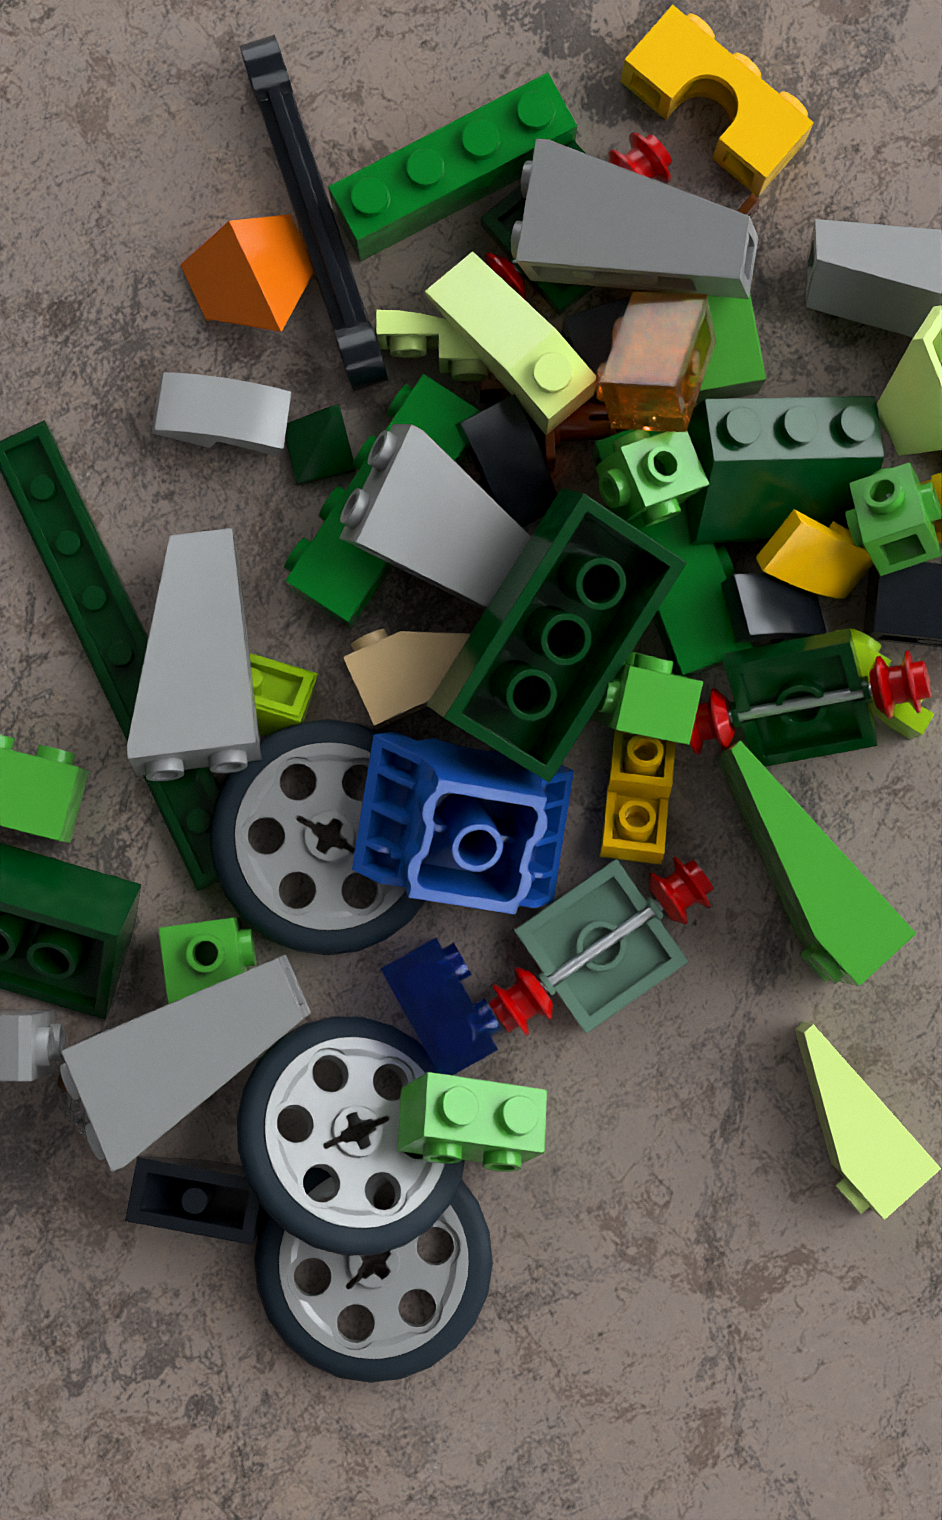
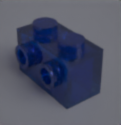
M435 937L381 968L439 1074L453 1076L498 1050L493 1036L503 1030L485 997L475 1003L470 997L462 981L472 976L454 942L443 948L438 937Z

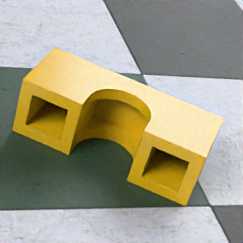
M673 4L624 60L620 82L665 120L669 118L681 103L694 97L711 98L725 108L731 125L719 137L712 159L757 197L761 195L805 144L814 124L808 118L806 108L796 97L785 91L778 93L761 79L760 70L748 57L738 52L731 54L715 40L712 29L704 20L692 13L685 15Z

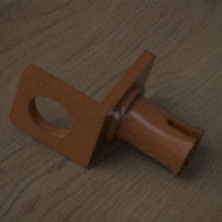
M499 380L480 381V403H496L511 395ZM614 401L585 403L547 435L542 431L543 455L549 471H554L556 462L555 448H560V442L601 440L616 434L615 419H613V415H615Z

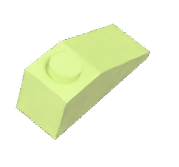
M473 251L425 290V295L508 392L511 395H516L520 406L545 435L594 396L598 377L562 335Z
M803 1021L795 1028L830 1161L843 1177L835 1186L860 1214L870 1207L873 1212L885 1220L941 1168L815 1025Z

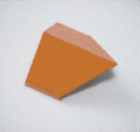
M291 214L228 221L180 264L207 322L215 320L282 332L314 273L304 241Z

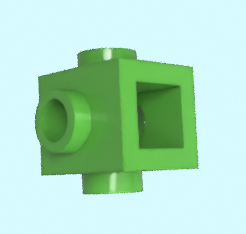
M685 425L650 437L647 428L626 434L612 442L615 452L595 467L599 476L600 494L607 506L612 508L614 514L626 522L642 517L646 526L660 523L681 512L679 504L709 485Z
M910 462L894 468L880 469L868 477L849 483L855 508L845 511L847 524L856 546H865L880 576L942 556L933 521L942 518V509L932 482L921 485Z

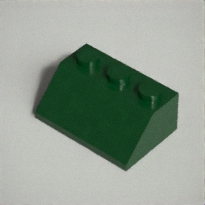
M875 396L704 399L674 423V428L685 425L709 482L708 486L685 501L691 544L769 541L794 509L827 527L834 521L849 529L845 511L855 508L849 483L868 477L880 470L884 460Z
M0 843V989L106 1020L134 932L141 884Z

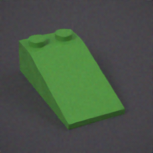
M741 741L735 743L728 749H725L717 757V761L796 937L806 947L799 955L824 982L829 979L834 984L841 982L860 986L917 933Z

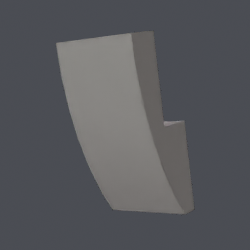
M163 372L159 380L151 433L211 448L218 441L276 456L284 448L291 391L230 378Z

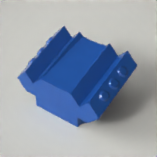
M397 731L373 735L352 870L380 884L405 887L408 898L514 915H516L518 906L537 908L554 902L574 770L560 765L549 783L499 751H484L456 746L453 743L444 742L435 737L416 741Z

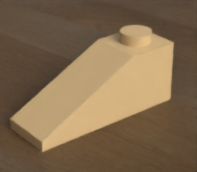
M379 629L351 643L354 652L343 658L376 731L428 707L427 703L470 634L399 631L388 636L385 629Z

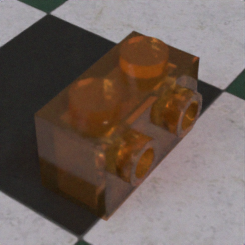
M633 292L624 317L617 318L614 324L613 347L607 363L602 362L598 367L596 374L597 398L599 401L605 402L612 429L686 433L716 344L707 294Z

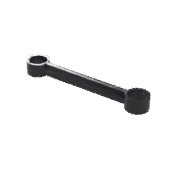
M271 35L240 45L239 48L250 84L260 108L352 390L354 392L388 381L380 348L372 325L368 320L276 37Z

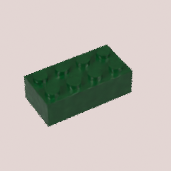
M561 488L430 698L427 706L443 718L550 783L607 692L609 682L612 683L687 562L586 494Z

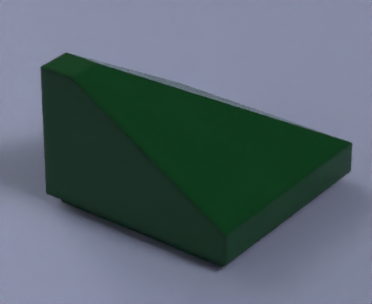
M340 404L326 407L287 423L285 440L297 486L356 471V468L352 466L354 460Z

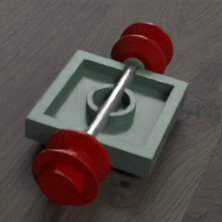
M674 856L672 858L674 872L665 879L651 872L649 874V891L655 899L654 901L650 896L646 899L642 896L619 861L615 859L514 929L542 972L538 974L541 980L538 982L531 971L516 967L514 968L515 984L506 990L494 983L491 984L497 996L490 1000L488 1004L506 1030L510 1033L520 1027L524 1034L528 1036L527 1021L530 1018L539 1014L551 1020L553 1002L546 993L549 991L551 995L558 993L578 1024L587 1034L689 961L660 920L665 917L662 913L663 911L670 920L686 925L688 924L686 909L694 903H698L707 909L711 908L706 895L712 892L714 888L700 866L693 859L684 865Z

